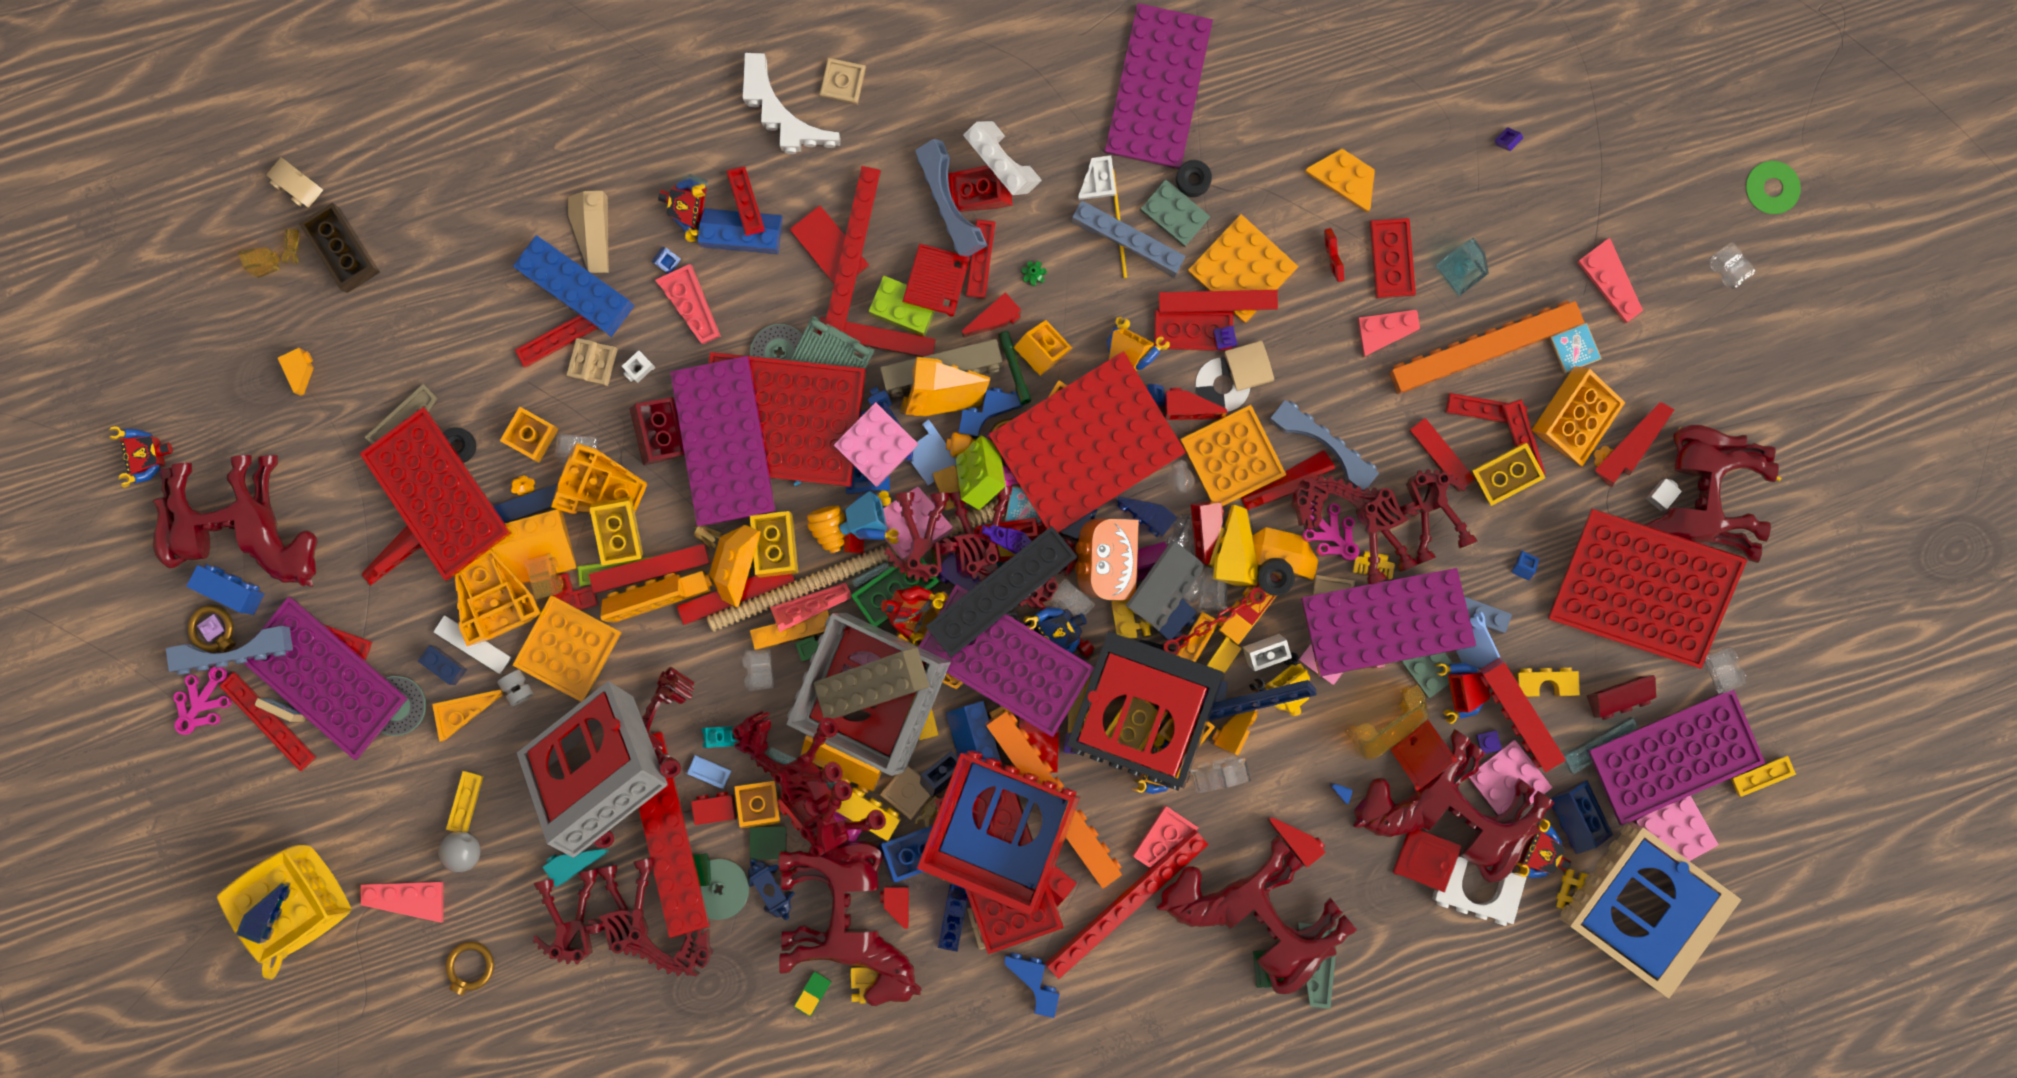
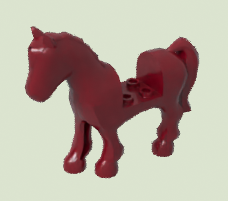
M1688 425L1680 428L1673 436L1678 451L1674 471L1702 476L1697 486V489L1700 491L1699 498L1695 501V509L1669 508L1668 514H1664L1663 517L1657 518L1645 525L1702 544L1715 543L1731 546L1741 550L1749 561L1759 563L1762 556V544L1751 542L1744 533H1730L1727 531L1746 529L1752 532L1758 540L1767 542L1770 536L1771 523L1758 521L1754 514L1749 513L1737 517H1725L1720 497L1721 480L1727 472L1732 469L1741 468L1760 474L1765 481L1775 482L1779 471V464L1774 463L1775 447L1769 445L1762 446L1756 443L1747 444V435L1729 436L1703 425Z
M238 455L231 457L232 469L227 474V481L235 493L236 501L227 507L208 513L193 510L186 499L185 487L187 479L192 473V463L172 464L171 468L160 469V477L162 479L161 491L164 497L153 500L158 513L153 535V549L155 556L167 568H175L186 560L207 558L210 553L209 531H221L222 527H229V529H235L236 540L240 550L243 553H250L249 555L255 558L257 564L270 574L272 578L282 583L292 582L299 583L301 586L313 587L311 579L316 574L314 556L318 542L317 537L314 533L304 530L298 533L295 539L285 547L278 535V523L269 498V478L271 472L278 465V455L258 457L259 468L252 475L255 486L254 497L249 493L245 483L246 471L252 463V456Z
M1456 729L1453 730L1450 739L1453 747L1452 753L1456 756L1457 761L1419 791L1415 790L1409 798L1394 804L1390 796V784L1386 779L1376 778L1370 782L1365 798L1354 810L1357 819L1353 824L1354 828L1364 827L1377 836L1385 837L1399 836L1423 828L1429 831L1447 808L1450 807L1448 809L1449 812L1459 818L1463 816L1467 819L1464 823L1477 831L1465 847L1462 856L1476 865L1482 877L1490 883L1507 878L1520 860L1527 840L1539 832L1536 824L1543 819L1546 811L1554 804L1550 798L1537 791L1534 795L1533 807L1520 819L1523 811L1530 807L1529 798L1533 795L1535 789L1518 778L1514 785L1515 795L1513 802L1504 813L1496 817L1480 813L1463 796L1458 786L1465 779L1478 772L1479 760L1486 753ZM1493 866L1491 870L1486 869V867Z
M1278 835L1271 841V854L1267 861L1248 878L1239 879L1217 893L1202 896L1200 888L1201 871L1198 867L1187 866L1183 869L1177 881L1162 892V903L1157 906V910L1167 911L1178 923L1190 927L1226 925L1229 929L1255 909L1254 915L1261 924L1265 922L1269 926L1267 931L1275 940L1279 938L1256 960L1259 966L1269 975L1272 989L1277 994H1291L1299 990L1312 978L1316 969L1324 960L1337 954L1335 946L1342 944L1349 935L1357 931L1356 927L1345 915L1339 918L1343 912L1331 898L1324 903L1323 913L1312 926L1303 930H1294L1285 925L1270 901L1269 892L1274 888L1291 883L1294 873L1300 870L1303 865ZM1339 918L1337 928L1326 937H1323L1324 933L1336 926L1335 921ZM1277 978H1284L1282 981L1277 980Z
M866 841L843 843L837 846V848L852 856L848 862L846 860L841 861L840 857L836 859L834 854L830 855L828 852L820 857H815L811 852V847L808 853L801 850L796 852L780 851L779 870L782 871V890L792 889L796 883L805 880H817L829 886L833 897L832 913L826 932L811 929L806 925L799 926L793 932L782 931V951H790L796 944L802 942H813L819 945L813 947L799 945L790 954L780 953V974L790 973L801 962L831 960L846 965L863 966L878 973L875 981L865 989L863 995L864 1000L871 1006H878L889 1001L908 1002L913 994L920 995L922 989L915 983L914 966L906 955L879 936L878 930L847 929L851 926V914H847V907L851 906V893L847 892L878 890L877 871L883 860L882 850L875 844ZM872 858L874 862L872 863L867 859Z

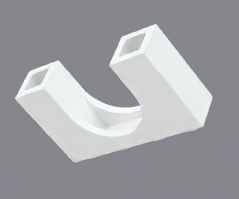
M993 121L976 122L963 135L1012 195L1028 194L1042 181L1030 166L1017 164L1003 151L999 142L1005 135Z
M1458 857L1446 892L1434 889L1432 899L1437 901L1436 905L1448 908L1449 905L1456 906V911L1468 914L1469 910L1476 913L1475 917L1487 920L1488 917L1495 918V923L1504 926L1507 925V922L1514 924L1526 877L1510 873L1507 878L1499 881L1497 891L1489 901L1481 904L1472 903L1467 899L1462 889V880L1468 860Z

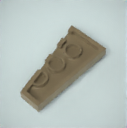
M422 384L368 433L365 438L372 445L422 407H425L430 412L438 397L425 384Z

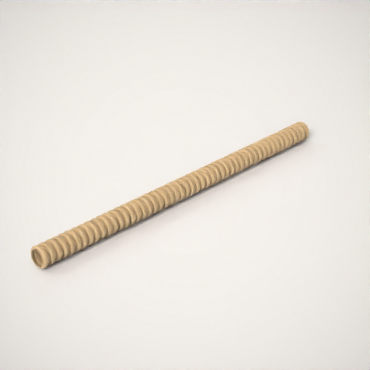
M995 500V503L990 502V505L985 504L980 510L972 509V512L967 511L966 516L971 527L975 528L977 524L980 526L982 522L987 523V520L992 521L995 513L993 511L994 505H997L999 501ZM955 516V519H949L950 521L948 522L953 527V532L947 536L952 537V534L957 535L960 531L961 533L964 532L958 516ZM887 543L885 547L882 545L880 549L875 548L873 552L870 550L868 554L865 552L863 556L858 555V558L852 557V560L849 561L847 559L845 563L835 564L833 568L830 566L828 570L823 569V572L817 571V574L812 573L810 577L807 575L805 579L800 578L798 582L795 580L793 584L790 582L788 586L783 585V588L778 587L777 590H771L770 593L765 592V595L760 594L758 598L755 596L753 600L743 601L742 604H739V607L730 606V609L725 608L723 612L720 610L718 614L708 615V624L711 630L716 632V629L719 628L721 630L723 626L733 625L735 621L738 623L740 619L745 620V617L750 618L751 615L755 616L758 612L763 613V610L768 611V608L790 601L793 598L796 599L798 596L802 597L803 594L808 595L810 591L813 593L815 589L820 590L822 586L825 588L827 584L830 586L832 582L837 583V580L843 581L845 577L848 579L850 575L860 574L862 570L865 572L867 568L872 569V566L878 567L877 564L883 565L885 561L888 563L890 557L884 555L886 548H889L896 557H900Z

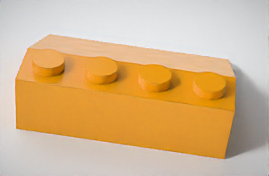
M1574 366L1532 428V431L1545 443L1577 465L1583 467L1625 402L1591 369Z
M558 509L505 523L511 534L491 548L521 583L577 569L564 514Z
M671 573L663 576L664 579L660 581L656 579L646 581L645 586L639 588L637 585L628 587L626 592L621 594L618 591L607 594V598L602 599L601 620L615 623L688 599L685 597L680 581L682 576Z
M806 735L801 755L807 753L813 743V737ZM825 743L820 745L815 754V760L812 761L822 767L821 771L827 763L836 762L840 765L843 772L840 780L846 781L849 784L852 781L858 784V789L866 793L869 790L874 791L882 774V771Z

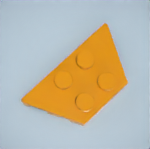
M1344 149L1338 150L1306 169L1305 173L1366 213L1369 212L1375 169Z

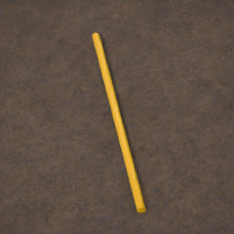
M1116 189V195L1114 196L1116 219L1120 220ZM1119 245L1123 278L1125 279L1127 278L1124 247Z

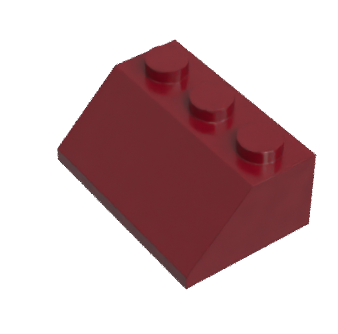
M673 397L635 403L629 408L643 466L685 455Z
M1640 676L1586 695L1594 717L1606 720L1614 717L1613 713L1620 711L1622 714L1632 711V706L1639 704V707L1651 704L1650 700L1657 698L1655 676Z

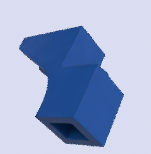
M998 388L986 390L982 413L976 408L968 407L967 410L963 409L959 433L968 434L972 438L978 439L980 430L988 419L1022 408L1024 405L1020 404L1017 392L1011 391L1010 394L1002 393L1003 390Z
M1010 952V955L1006 954L1005 965L1024 981L1035 994L1036 1005L1034 1014L1054 1018L1060 993L1053 986L1044 985V988L1040 987L1045 963H1042V959L1036 957L1024 959L1022 954Z

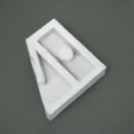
M1111 156L1092 158L1079 193V200L1115 196L1116 188Z

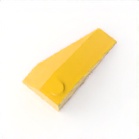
M1231 505L1225 524L1227 531L1225 537H1221L1220 544L1222 547L1220 553H1216L1214 560L1213 579L1237 587L1256 586L1258 564L1247 509Z

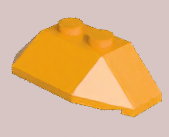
M743 525L719 538L709 576L721 599L735 607H739L761 531L748 525Z
M1268 527L1252 535L1258 567L1268 559L1281 558L1291 565L1295 576L1314 580L1318 559L1309 543L1304 541L1301 535Z

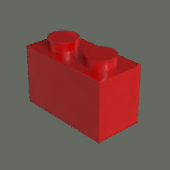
M728 791L716 793L715 798H709L708 795L696 796L697 800L691 801L695 825L737 819L734 795H728Z

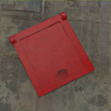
M1426 720L1391 749V752L1417 791L1457 761L1456 756L1453 755L1429 720Z
M1416 829L1413 832L1407 833L1393 873L1445 893L1462 846Z

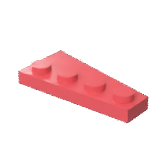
M1610 238L1577 262L1625 324L1643 311Z
M691 264L655 280L702 344L721 337Z
M845 582L772 606L770 609L779 632L852 598Z
M443 882L362 884L361 905L442 923L444 922Z

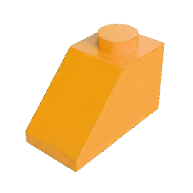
M297 348L278 357V360L293 392L301 396L305 393L314 368L311 364L313 359L310 353Z

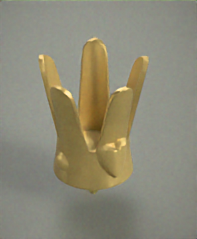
M707 525L701 527L693 526L696 528L694 532L696 538L703 541L710 550L711 547H716L714 537L720 538L722 532L711 529Z

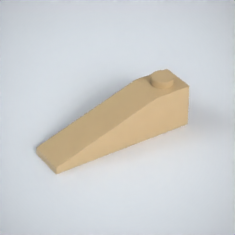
M583 191L569 196L568 217L588 272L591 274L609 273L608 196L604 191Z

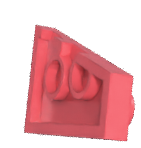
M1417 310L1358 318L1363 356L1366 357L1418 331L1420 325Z
M1164 805L1132 856L1146 866L1151 867L1194 829L1197 830L1198 827Z

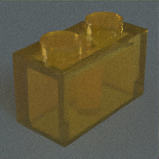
M551 553L524 561L535 599L562 592L564 587L561 576L557 575V560L555 557H552Z

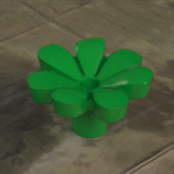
M1029 261L1027 268L1023 267L1021 273L1025 274L1023 281L1025 283L1030 281L1031 286H1036L1037 281L1044 283L1045 278L1042 275H1046L1047 270L1041 268V262L1037 261L1033 264L1032 261Z

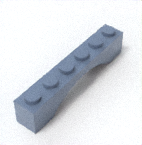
M932 139L915 150L918 156L917 161L924 170V178L932 189V197L937 201L940 208L939 213L946 222V230L954 241L955 251L961 256H970L986 247L987 244L981 229L966 220L956 208L948 183L950 156L943 141Z
M1081 201L1072 217L1073 224L1129 249L1157 269L1174 278L1184 262L1185 255L1084 201Z
M1284 400L1268 421L1283 433L1306 435L1325 445L1339 461L1346 482L1352 483L1353 488L1360 486L1361 491L1368 488L1379 474L1376 471V466L1369 461L1364 462L1360 458L1361 455L1353 449L1350 451L1345 447V442L1340 438L1332 437L1329 434L1330 431L1325 426H1318L1314 423V418L1308 413L1303 414L1298 410L1299 407L1294 402Z
M278 626L261 630L249 643L227 653L214 654L201 650L194 645L184 644L166 648L169 672H177V675L190 674V670L193 669L200 672L207 671L209 666L214 665L216 668L227 667L230 662H235V664L247 663V659L254 658V661L267 659V655L272 654L273 657L285 656L286 652L293 651L290 627Z

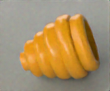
M832 505L810 512L807 515L809 521L807 527L812 531V536L817 538V542L822 544L824 550H829L830 553L840 551L841 546L844 545L843 538L845 537L840 530V525L846 520L841 507Z

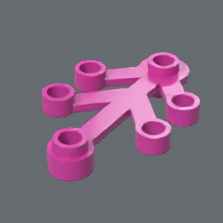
M1332 503L1327 508L1330 526L1322 519L1318 527L1323 532H1315L1311 529L1303 532L1302 538L1306 542H1311L1312 540L1334 541L1338 546L1330 547L1327 543H1321L1317 547V553L1320 556L1327 554L1340 555L1344 560L1352 561L1359 555V548L1353 542L1352 528L1355 525V521L1351 517H1346L1341 522V526L1344 529L1343 539L1339 535L1338 514L1341 508L1337 503ZM1331 507H1334L1336 509V512H1333L1331 510ZM1310 515V519L1314 521V517ZM1346 521H1349L1351 526H1347ZM1306 533H1310L1312 538H1308ZM1321 547H1324L1326 549V552H1323L1321 550ZM1347 548H1350L1352 553H1349Z
M213 667L208 673L210 681L200 695H198L197 690L198 676H186L185 684L188 686L191 709L188 713L185 702L188 700L187 693L176 692L173 696L179 715L175 721V730L179 734L189 735L197 726L206 724L217 725L220 722L221 717L217 713H210L207 717L197 719L195 717L200 711L231 706L232 700L228 696H221L217 700L206 702L217 684L227 678L225 668ZM219 671L222 672L221 678L217 677V673ZM191 677L194 678L193 684H190L189 682ZM180 694L183 695L182 701H179L178 696ZM223 699L227 700V704L225 706L222 704ZM213 715L216 717V721L214 723L211 721V717ZM184 722H188V728L186 729L183 727Z

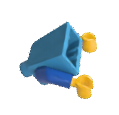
M869 491L865 495L858 496L855 502L845 510L847 521L840 525L841 532L844 535L852 533L859 539L884 540L888 538L889 543L897 544L899 542V538L896 537L899 536L898 531L892 528L885 532L888 528L883 506L891 504L889 493L881 491L877 495Z

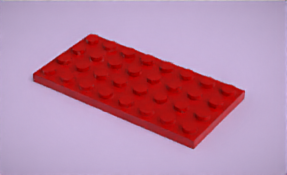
M422 407L360 453V456L444 580H449L511 534L502 518L425 407Z
M995 786L982 791L974 802L972 810L973 820L979 830L996 790ZM1006 789L1002 790L986 832L988 835L1010 844L1014 839L1023 815V809L1016 793ZM944 797L935 800L938 812ZM953 812V815H952V817H951L950 823H949L948 828H947V830H946V834H947V831H948V829H949V826H950V824H951V821H952V818H953L955 812ZM1027 823L1019 841V846L1027 845L1033 841ZM1049 883L1039 909L1033 915H1028L965 889L988 955L1064 928Z

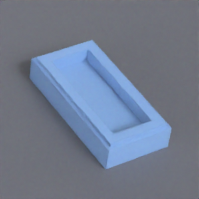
M694 755L687 774L724 789L732 770Z

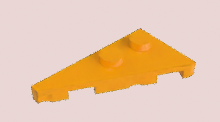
M501 689L432 704L439 742L448 739L504 695Z

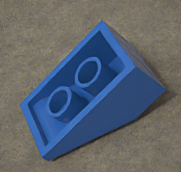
M933 825L878 844L883 852V859L891 882L895 883L924 872L917 869Z

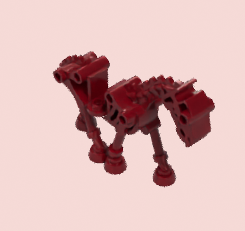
M1427 469L1425 474L1419 470L1417 475L1408 479L1406 486L1413 502L1399 507L1393 490L1388 488L1377 490L1376 487H1373L1372 491L1369 488L1361 491L1360 486L1354 489L1352 483L1346 485L1343 479L1340 478L1338 481H1335L1332 476H1329L1327 480H1324L1323 476H1320L1317 481L1314 478L1301 480L1300 483L1305 484L1306 488L1296 489L1291 502V506L1296 511L1299 526L1304 525V530L1306 531L1316 528L1320 524L1323 503L1329 494L1342 497L1357 508L1356 514L1358 519L1366 527L1365 532L1369 534L1370 557H1368V562H1370L1369 572H1367L1369 576L1367 577L1368 585L1387 579L1386 575L1377 568L1378 563H1380L1377 546V532L1379 531L1396 549L1394 551L1396 555L1400 556L1399 572L1436 558L1435 554L1429 551L1427 547L1432 539L1429 528V512L1441 508L1455 525V531H1459V549L1478 541L1474 535L1470 534V531L1467 532L1466 523H1462L1451 509L1446 497V490L1449 484L1462 491L1466 490V484H1460L1459 478L1453 479L1454 475L1451 474L1449 476L1446 471L1439 474L1438 469L1434 470L1433 473H1431L1430 469ZM1428 485V490L1422 501L1417 487ZM1421 512L1422 535L1419 537L1421 542L1417 551L1418 556H1416L1415 560L1410 555H1407L1406 546H1402L1389 529L1408 521L1409 519L1405 516L1413 517ZM1310 515H1312V516L1314 517V521H1313V522H1312V520L1310 519Z
M1005 486L995 495L999 502L997 505H994L993 511L995 513L991 525H1000L1002 514L1006 511L1004 507L1007 501L1010 500L1009 496L1012 494V486ZM915 492L895 494L897 503L902 507L901 517H904L913 540L910 545L909 555L902 560L897 558L889 548L885 549L884 555L890 557L888 559L889 562H894V568L899 567L900 573L906 574L908 578L914 575L916 581L921 577L924 582H927L928 579L942 572L940 555L951 554V552H955L957 573H960L962 577L971 575L973 580L979 577L981 582L998 569L996 565L998 561L996 543L991 541L989 536L974 534L966 516L968 513L967 508L964 509L966 502L961 500L960 492L930 494V499L934 503L935 508L928 513L929 520L924 539L919 536L912 515H914L913 509H910L914 501ZM950 497L951 502H954V506L957 509L955 514L959 517L966 534L933 543L932 536L936 521H939L940 513L947 506L946 502H948ZM931 549L933 564L923 565L920 563V558L927 550ZM1055 576L1021 602L1019 606L1022 607L1027 603L1028 607H1033L1034 609L1042 608L1043 605L1039 603V600L1041 602L1050 600L1058 588Z
M669 667L660 674L656 683L658 687L651 698V703L646 707V713L642 716L658 762L661 765V774L664 777L673 778L681 771L680 763L673 757H670V755L663 753V743L649 733L650 726L661 702L665 704H670L672 701L678 704L684 703L686 699L678 693L688 699L692 698L690 692L694 691V681L673 667ZM609 830L597 839L594 844L600 848L611 846L614 842L613 833Z
M763 710L747 717L743 723L733 727L734 738L740 742L734 745L735 748L743 753L750 754L751 760H755L757 767L761 766L765 773L770 772L775 783L781 785V797L785 803L793 802V804H796L806 798L803 804L804 810L813 818L804 822L805 827L800 830V833L805 840L811 843L813 856L820 857L828 852L830 855L834 854L836 859L840 857L841 861L846 860L848 862L852 856L837 848V846L849 840L848 830L861 829L862 831H868L870 829L880 830L885 827V815L876 809L872 810L866 818L860 821L845 819L837 822L833 816L836 810L841 808L842 801L851 798L852 788L848 782L839 781L843 776L840 765L836 762L827 763L822 771L812 762L815 760L817 750L820 745L825 743L826 738L834 737L838 732V726L832 718L827 717L820 721L817 733L813 737V743L807 753L788 764L776 762L764 753L768 749L766 739L768 731L771 729V720L767 719L764 721V719L770 715L769 712L763 713ZM827 782H837L832 790L828 789L826 784Z
M653 857L633 861L636 869H639V873H641L640 877L636 879L638 886L634 910L628 909L617 889V881L614 882L617 865L578 873L580 880H583L585 885L578 891L579 900L576 919L563 923L553 903L555 901L554 897L550 895V892H552L551 887L554 886V878L534 883L536 890H539V893L542 894V904L546 905L556 925V938L550 946L535 935L533 943H538L539 946L537 948L543 949L544 955L549 953L550 959H557L559 963L564 959L566 964H570L571 960H573L577 965L580 961L586 959L593 953L589 934L598 933L602 930L606 931L609 950L617 954L624 951L625 955L632 952V956H636L638 953L641 959L647 957L649 964L653 962L657 964V970L666 969L668 975L673 971L676 972L677 976L685 972L687 976L692 975L696 977L700 972L695 970V966L704 968L710 961L713 950L710 947L709 929L705 931L704 929L698 930V938L696 940L693 932L687 933L682 947L675 957L661 951L648 937L649 928L646 919L643 917L644 910L642 906L645 887L649 883L647 879L650 871H652ZM599 872L600 876H603V880H606V890L610 891L620 910L603 914L598 917L600 920L593 918L584 923L586 901L591 895L590 890L596 882L595 877H597ZM581 930L583 947H570L575 936Z

